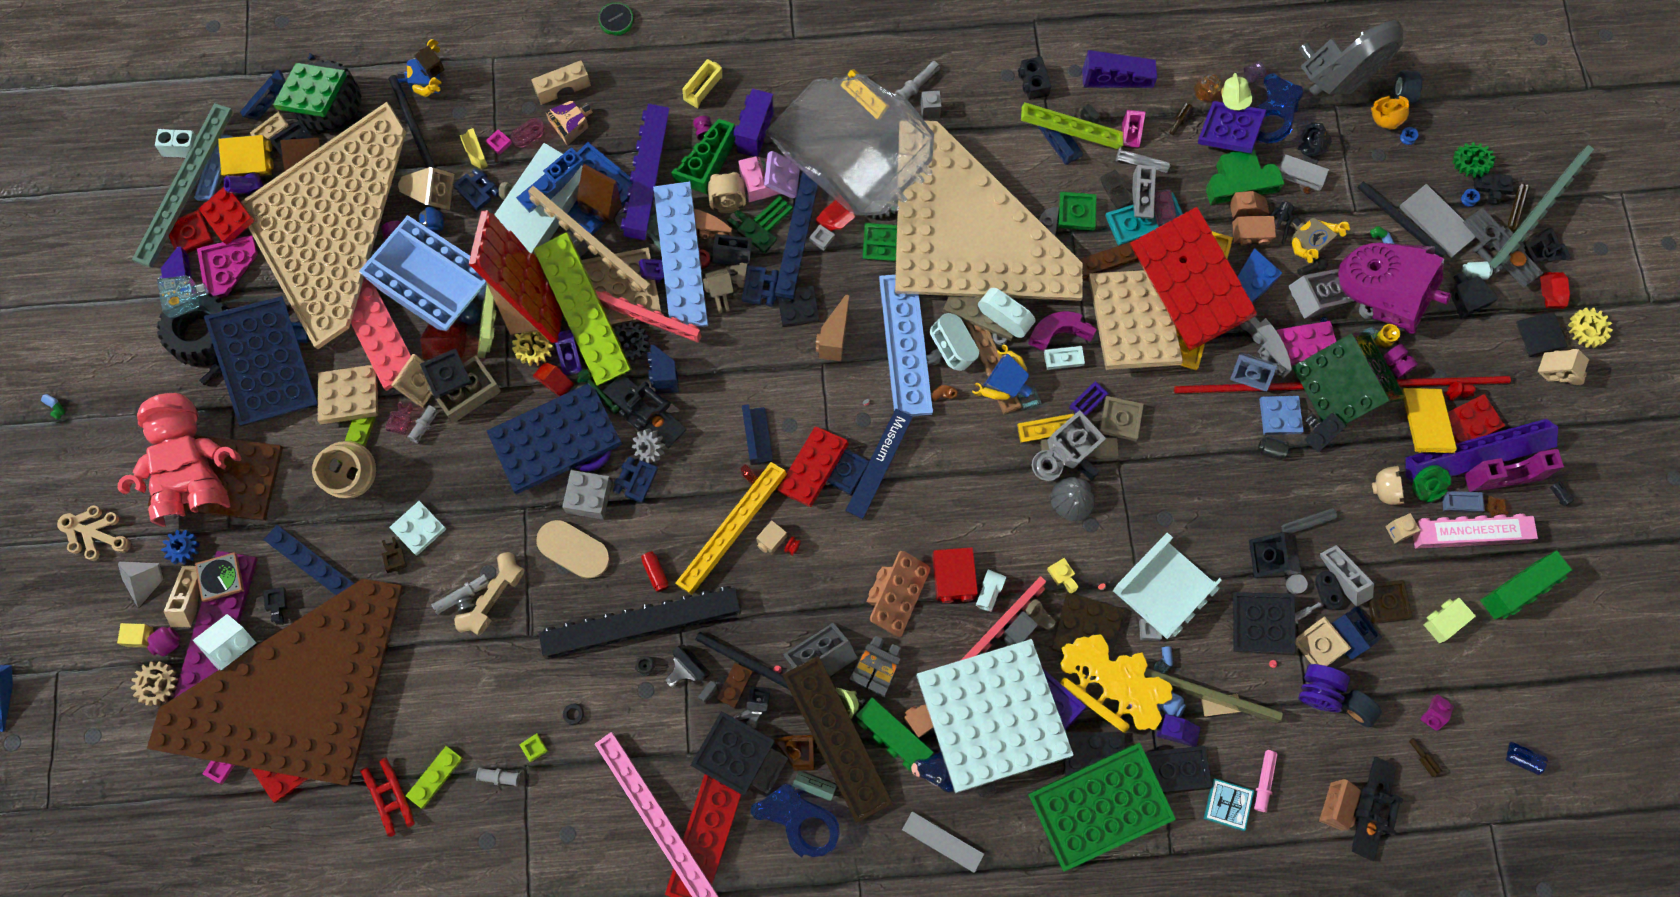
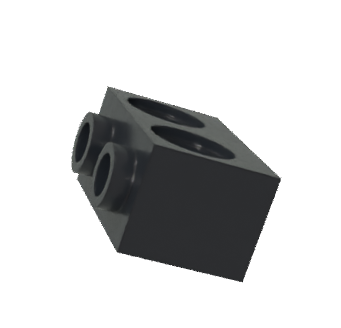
M1042 56L1021 60L1018 76L1023 80V92L1027 94L1028 100L1049 96L1052 86Z

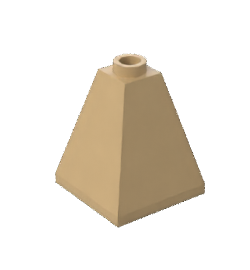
M429 167L402 176L398 183L399 192L423 204L450 210L454 174Z

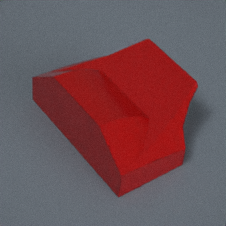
M843 197L838 198L820 213L816 223L831 232L835 229L841 230L855 218V209Z
M1544 272L1540 276L1546 308L1565 309L1568 306L1570 297L1568 277L1564 272Z

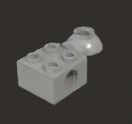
M1079 410L1047 440L1049 450L1040 451L1034 456L1032 470L1041 480H1054L1062 473L1063 466L1075 468L1101 445L1106 438ZM1042 463L1049 464L1050 470H1045Z

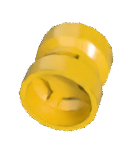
M1387 324L1376 334L1375 341L1378 346L1389 348L1400 337V331L1397 326Z

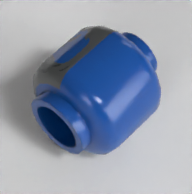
M427 207L420 212L419 223L437 235L444 229V218L441 211L436 210L434 207Z

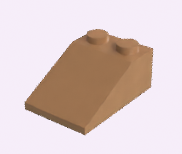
M849 295L844 296L821 328V334L817 333L816 352H819V359L841 361L849 310Z

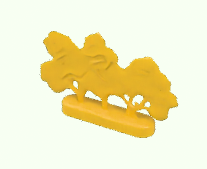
M1101 634L1092 635L1089 638H1077L1073 644L1068 643L1065 647L1061 648L1064 654V658L1060 663L1061 670L1069 674L1077 673L1080 678V684L1075 685L1067 678H1063L1060 684L1077 699L1123 733L1128 731L1130 725L1120 717L1128 713L1132 715L1138 730H1146L1148 728L1155 730L1162 720L1157 704H1164L1172 700V685L1160 677L1145 678L1144 673L1148 665L1143 653L1134 654L1132 657L1123 655L1119 656L1116 661H1111L1108 655V645ZM1077 665L1080 666L1079 672L1076 670ZM1084 666L1089 668L1087 679H1085L1086 675L1083 674ZM1091 676L1096 677V679L1090 680ZM1096 682L1104 688V693L1098 700L1086 693L1088 683ZM1106 698L1120 702L1119 710L1116 714L1103 705ZM1129 704H1132L1133 706L1131 709H1127L1126 707Z

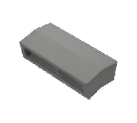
M1289 155L1283 157L1279 168L1283 179L1320 191L1323 187L1329 171L1327 168Z

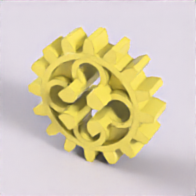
M539 331L525 332L520 335L515 334L517 340L512 341L515 346L512 349L516 353V358L521 359L523 364L528 361L529 366H532L533 362H536L538 366L540 360L546 362L545 357L552 356L549 351L554 350L553 345H551L553 343ZM534 335H536V336L534 337V340H535L536 344H534V342H533V340H532V337H533ZM530 347H532L533 350H534V355H533V356H529V355L532 354V350H531Z

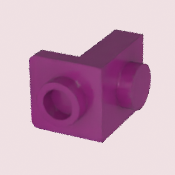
M1436 694L1431 700L1428 711L1421 716L1420 720L1435 731H1438L1449 721L1454 705Z

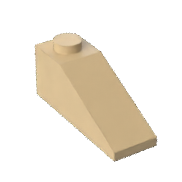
M182 566L164 609V614L170 627H191L200 593L196 566Z

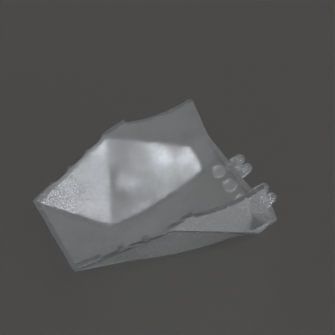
M856 74L853 78L845 75L843 79L834 77L831 81H828L827 78L813 80L766 130L767 134L786 158L845 209L856 215H882L890 208L897 211L899 206L894 201L897 199L903 203L907 201L906 196L903 194L905 189L915 181L919 184L925 181L920 173L923 172L926 175L933 173L928 166L933 158V131L907 98L884 89L869 79L867 75Z

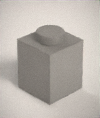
M940 91L922 92L920 102L922 119L940 118Z

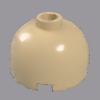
M1399 466L1381 470L1376 476V482L1372 483L1373 494H1378L1379 499L1383 503L1389 505L1404 504L1403 499H1399L1404 498L1401 476L1397 472L1400 471Z

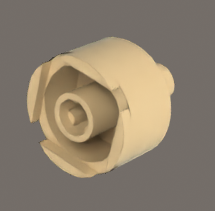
M738 173L714 174L710 177L708 194L711 209L714 210L716 208L720 213H732L739 210L741 205L745 206L744 181Z

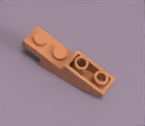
M694 209L697 236L704 239L709 237L715 238V234L733 236L732 228L709 213Z

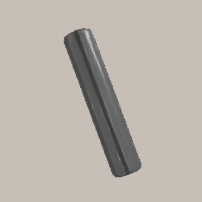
M1332 508L1283 524L1281 529L1282 532L1294 533L1337 518V513Z

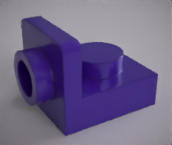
M641 259L639 261L640 274L643 279L655 280L658 283L664 278L662 260Z

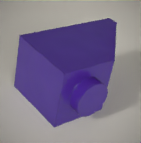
M181 246L177 247L161 267L162 275L160 276V282L162 286H164V281L175 280V287L168 288L169 291H178L189 283L190 287H193L189 255ZM182 281H187L186 284H184V286L180 283Z
M571 330L559 332L558 342H555L563 373L565 375L579 373L582 370L574 335Z
M1167 714L1161 716L1162 720L1158 725L1156 737L1197 747L1200 732L1199 726Z

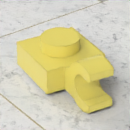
M1065 558L1048 567L1047 570L1057 585L1063 583L1071 594L1077 591L1078 585L1072 579L1075 573Z

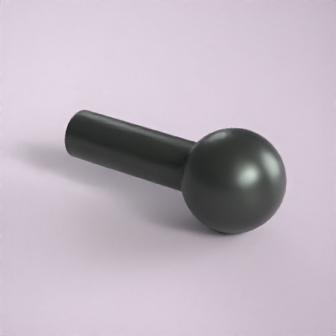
M1318 257L1312 264L1297 269V273L1301 276L1314 270L1324 271L1328 267V261L1324 257Z

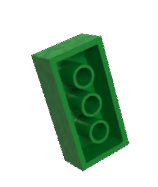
M1556 550L1537 560L1480 599V602L1494 620L1499 617L1505 619L1522 610V607L1526 604L1528 605L1538 599L1537 596L1551 590L1555 584H1559L1567 579L1568 576L1566 574L1572 571V569Z

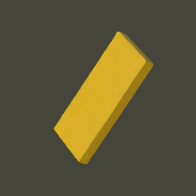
M1403 388V393L1406 396L1403 400L1415 452L1455 453L1457 448L1442 389Z

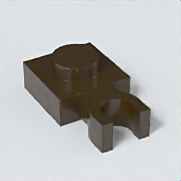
M392 537L393 543L389 546L385 540L382 541L387 551L381 553L387 573L407 567L401 547L397 548L398 544L395 537Z

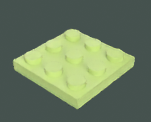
M488 285L486 286L482 303L478 358H485L486 352L490 353L492 339L494 338L493 326L496 317V302Z

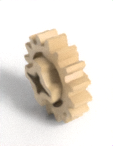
M150 662L149 667L142 665L143 671H136L135 673L138 677L131 680L136 682L131 687L132 690L137 691L133 696L139 698L138 702L145 703L148 706L153 704L160 706L161 701L167 703V697H174L172 690L177 689L174 683L178 682L179 679L173 677L177 672L171 670L172 667L170 665H165L162 662L157 664ZM155 671H162L163 673H162V674H161V673L155 674L154 672H155ZM155 694L156 696L148 697L147 695Z

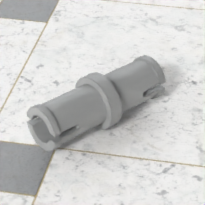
M428 405L421 418L416 420V425L407 438L418 444L425 431L430 429V424L439 411Z
M478 768L476 780L492 782L494 785L507 784L518 786L520 773L504 772L498 768L496 770Z

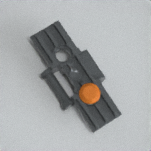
M1483 208L1463 222L1481 242L1473 251L1477 252L1488 263L1493 258L1483 247L1488 250L1495 247L1499 252L1514 234L1509 228L1500 227ZM1486 230H1492L1495 237H1489ZM1519 241L1520 247L1513 254L1509 253L1511 258L1504 265L1501 264L1495 269L1492 267L1496 275L1505 268L1524 288L1543 272L1527 256L1524 249L1526 246Z

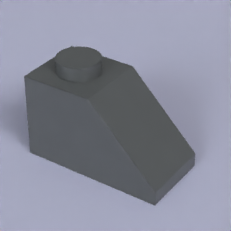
M1023 611L1002 635L1005 637L1004 641L1009 646L1023 642L1033 633L1038 624Z

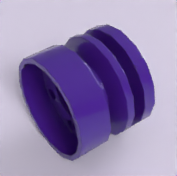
M1318 664L1308 665L1304 679L1309 684L1302 685V692H1300L1298 697L1299 700L1318 710L1341 712V703L1344 702V696L1340 693L1347 692L1350 677L1332 667Z

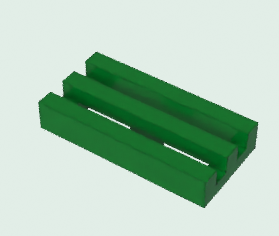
M779 196L754 221L769 232L793 210V207L788 205ZM783 208H785V210L780 215H778L767 227L765 226V224H767L771 219H773L777 213H779Z

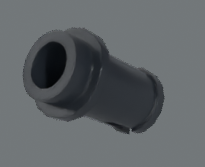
M1561 481L1549 487L1559 499V504H1562L1564 507L1574 501L1572 498L1574 496L1569 494Z

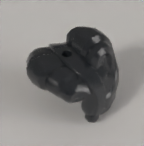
M1310 123L1305 126L1301 136L1304 142L1298 146V150H1301L1302 154L1309 157L1319 156L1328 150L1332 138L1327 134L1322 123Z

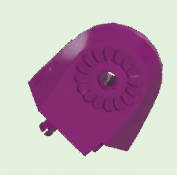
M1370 243L1360 246L1346 255L1339 267L1338 279L1340 288L1349 298L1360 304L1372 307L1374 319L1405 328V331L1409 334L1416 332L1417 325L1432 300L1447 305L1451 297V293L1438 290L1443 281L1444 258L1435 254L1434 246Z

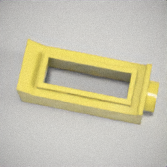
M707 59L683 87V100L698 109L702 100L716 83L722 79V67L718 63ZM710 76L709 79L704 83V85L699 89V91L694 95L693 93L706 79V77Z

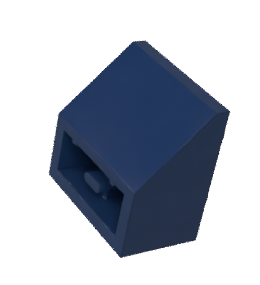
M650 345L651 352L647 354L648 363L650 364L649 381H651V387L655 388L657 394L679 392L675 361L655 345Z

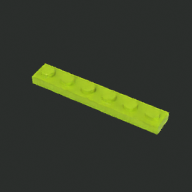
M1024 102L1022 106L1021 121L1115 149L1122 148L1123 146L1122 131Z

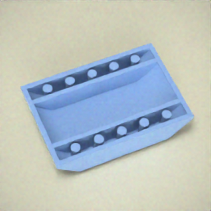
M408 215L359 271L381 292L435 328L444 331L450 328L486 285V281L469 265L470 255Z

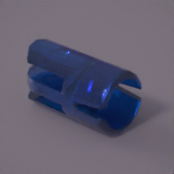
M1510 742L1508 745L1506 761L1537 775H1541L1545 771L1547 764L1543 761L1548 762L1547 757L1514 742Z

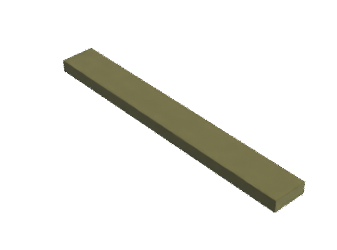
M1147 668L1144 673L1145 678L1160 677L1169 682L1173 690L1274 723L1282 719V712Z

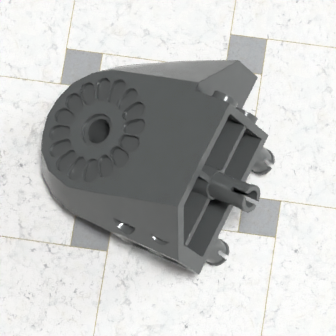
M1396 20L1388 21L1365 32H1361L1362 35L1344 51L1341 50L1333 38L1316 53L1309 43L1303 44L1299 51L1306 59V62L1301 67L1308 78L1315 83L1310 87L1311 93L1318 96L1324 90L1328 94H1351L1364 82H1367L1401 48L1403 44V27L1400 22Z

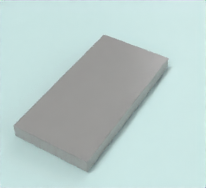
M1427 184L1399 206L1435 243L1447 252L1446 254L1450 258L1476 238L1465 226L1464 220Z

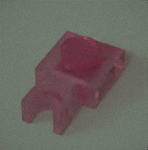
M399 401L398 412H391L385 427L386 431L402 435L406 434L411 421V416L407 414L413 408L412 403H409L407 408H402L403 402Z

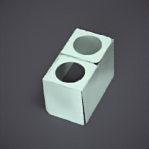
M158 129L155 147L163 157L186 158L197 136L192 130ZM171 138L169 142L164 143L166 139ZM176 138L189 140L185 144H179Z

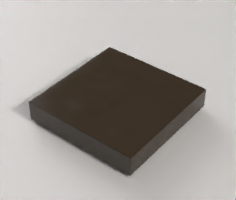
M1404 580L1374 583L1373 598L1367 601L1372 624L1413 618Z

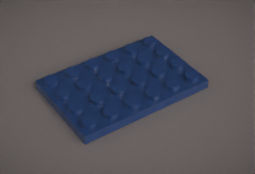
M283 296L204 316L240 427L318 405Z
M589 384L486 430L516 495L622 445L595 388Z

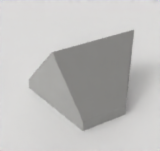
M140 562L118 563L122 580L136 606L139 608L163 580L160 564Z

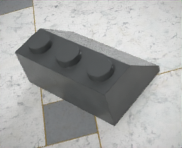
M834 623L783 654L792 669L819 656L829 677L857 659L849 640Z

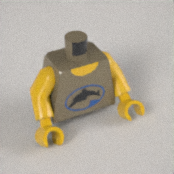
M1297 217L1290 224L1296 231L1291 238L1294 254L1304 258L1307 263H1312L1313 258L1318 259V254L1333 242L1337 236L1336 233L1339 232V235L1342 237L1346 235V230H1350L1349 223L1332 224L1312 218L1304 224Z

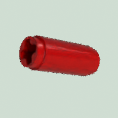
M653 551L643 554L641 556L643 566L656 592L658 593L669 588L667 578L656 554Z

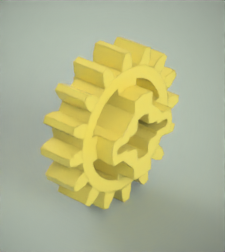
M1584 308L1582 311L1579 310L1570 318L1572 322L1568 324L1569 327H1572L1569 333H1574L1575 335L1572 339H1579L1578 344L1585 343L1587 348L1590 345L1595 348L1598 345L1604 344L1611 337L1609 333L1613 329L1608 328L1612 324L1606 321L1608 316L1603 317L1602 311L1596 313L1595 308H1592L1590 311L1588 308Z

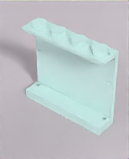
M1168 533L1156 543L1113 590L1166 639L1172 634L1176 636L1183 629L1180 625L1184 621L1188 623L1196 615L1193 613L1196 608L1201 610L1208 602L1205 598L1209 594L1213 597L1220 589L1217 585L1221 582L1220 578L1213 582L1170 544L1173 537Z

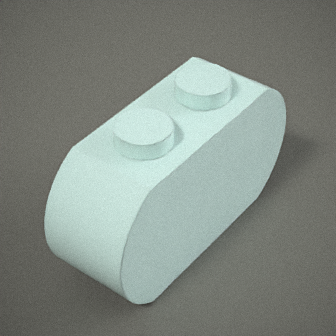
M990 288L978 303V307L984 315L1016 337H1024L1035 323V318L1028 309L997 288Z
M946 313L932 325L930 335L949 367L962 371L978 358L979 349L960 317L955 314Z

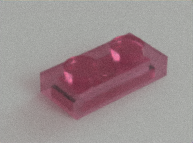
M1171 189L1155 191L1154 209L1158 227L1177 218Z

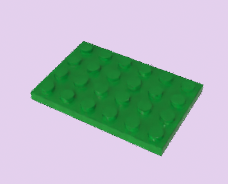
M1139 742L1028 793L1063 872L1176 820Z

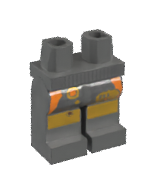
M875 636L871 643L867 644L849 682L866 689L875 671L876 673L868 687V691L884 698L900 662L899 657L902 648L892 644L887 653L881 650L885 640Z

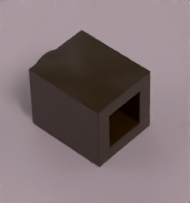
M429 45L414 54L418 65L429 79L445 70L441 60Z

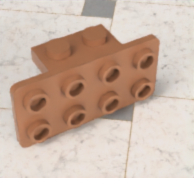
M906 551L898 553L892 567H882L877 573V579L874 586L870 589L869 597L866 601L871 605H875L870 621L894 636L901 637L928 577L930 567Z

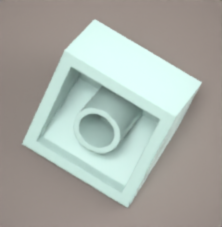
M228 614L193 640L218 670H223L256 644L247 631Z

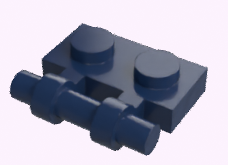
M476 167L472 170L474 174L472 178L466 173L453 186L478 212L491 201L488 194L492 193L495 197H498L499 189L494 182L487 178V174L484 171H480ZM482 182L485 185V187L481 189L478 183Z
M748 265L742 302L761 304V299L766 298V305L772 307L774 300L777 298L775 290L779 271L772 270L771 275H766V268ZM764 283H769V290H763Z
M628 457L626 463H623L621 467L622 472L619 478H616L614 482L613 492L620 494L622 488H625V497L643 503L656 476L658 467L641 460L636 467L633 466L635 459ZM629 473H633L631 481L627 482L626 479Z

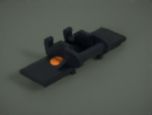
M622 374L603 391L605 395L623 409L620 410L619 414L638 431H644L649 428L651 432L657 430V437H663L660 442L665 444L668 449L687 430L666 411L670 407L671 402L665 401L649 387L646 381L637 387ZM645 393L660 405L657 409L654 407L650 408L644 403L642 398L645 396ZM630 395H634V397L631 398V399L629 400V402L627 403V402H626L627 397L630 396Z
M1374 757L1367 786L1364 785L1361 791L1356 812V822L1358 823L1352 844L1353 853L1370 861L1375 860L1381 833L1395 835L1396 819L1400 804L1403 803V798L1391 794L1397 766L1379 757ZM1378 784L1380 785V793L1377 792ZM1383 803L1391 804L1387 820L1379 816Z

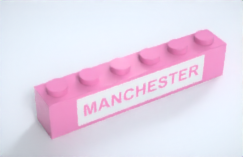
M1516 514L1513 517L1497 515L1494 518H1487L1484 515L1477 516L1475 519H1468L1467 516L1456 518V520H1449V517L1438 518L1437 521L1423 518L1419 519L1416 523L1420 531L1413 535L1415 549L1527 544L1538 539L1534 516H1526L1525 514Z

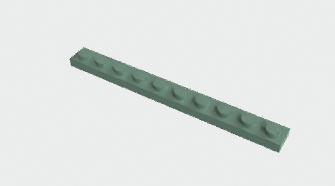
M214 103L132 258L135 263L150 268L153 267L218 139H220L233 114L231 108Z
M1588 145L1576 156L1491 260L1489 265L1495 269L1500 263L1504 265L1511 258L1509 253L1513 254L1520 247L1518 242H1523L1529 236L1527 231H1532L1539 222L1536 220H1541L1548 212L1545 209L1553 206L1557 201L1554 198L1561 196L1566 190L1563 187H1567L1574 180L1572 176H1576L1583 169L1581 165L1584 166L1592 158L1589 156L1594 150L1591 146Z

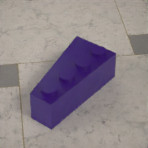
M1088 50L1082 68L1083 88H1154L1157 80L1156 60Z

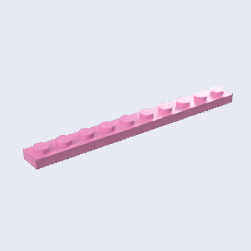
M611 732L596 742L595 746L691 896L719 897L614 733Z

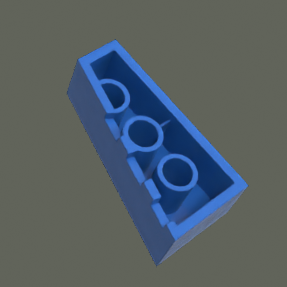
M1254 248L1237 277L1252 304H1254L1278 280L1282 272Z

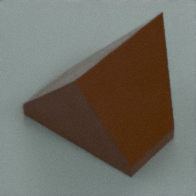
M792 735L773 739L792 765L793 771L814 770L813 735Z

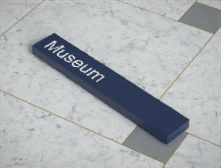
M895 409L845 510L846 512L863 520L913 416Z

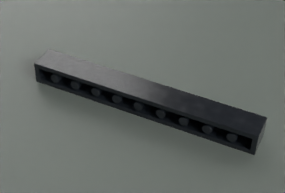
M726 586L713 593L712 591H704L700 593V596L692 597V595H686L681 597V600L674 602L673 600H665L661 602V605L653 606V604H647L642 606V609L635 611L634 609H626L622 611V614L614 615V613H608L603 615V618L596 620L595 618H587L583 620V623L575 624V622L563 624L561 628L543 629L544 632H539L542 655L545 659L555 658L740 615L736 590L731 588V586Z

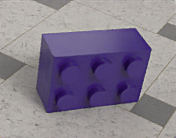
M752 88L750 95L747 94L746 107L745 110H741L739 116L740 124L739 126L736 125L734 136H736L735 145H737L738 153L758 157L774 114L773 94Z

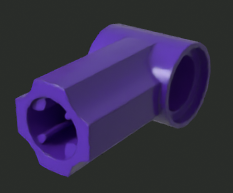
M250 173L245 176H226L224 178V189L231 193H248L250 196L263 187L258 173Z

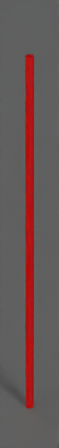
M1510 376L1396 379L1400 387L1451 385L1455 381H1461L1465 385L1507 384L1511 382ZM1301 382L1270 383L1267 391L1305 389ZM1244 384L1174 386L1175 394L1263 391Z

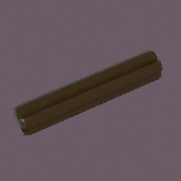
M1524 183L1518 186L1507 228L1512 232H1515L1519 227L1530 189L1529 185Z

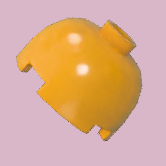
M1390 96L1375 101L1374 107H1371L1373 120L1380 127L1387 129L1397 128L1409 116L1408 99L1403 96H1399V99H1390Z

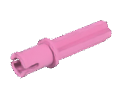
M1271 750L1265 751L1259 786L1256 788L1257 797L1254 810L1260 812H1267L1269 797L1273 793L1271 786L1277 753Z

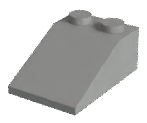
M1339 269L1304 275L1288 286L1304 319L1318 316L1354 302L1340 288L1338 279Z

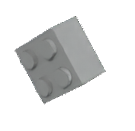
M571 470L562 506L565 513L604 519L612 485L609 476Z

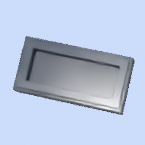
M1447 491L1442 496L1443 511L1474 513L1485 511L1482 492Z

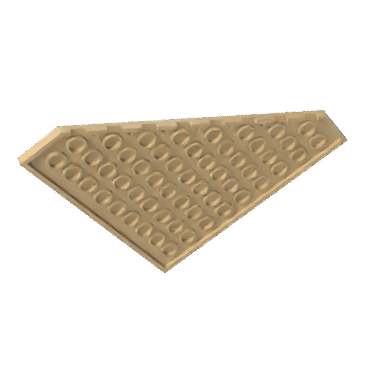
M387 102L241 201L255 220L248 227L313 346L317 349L350 328L364 276L359 271L370 259L406 135V130Z
M901 120L895 294L983 297L990 288H997L1011 298L1081 301L1082 262L937 121Z

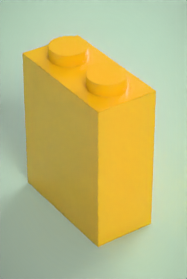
M264 135L218 139L222 176H245L250 173H258L260 176L272 175L271 169L274 168L273 160L270 158L272 144Z

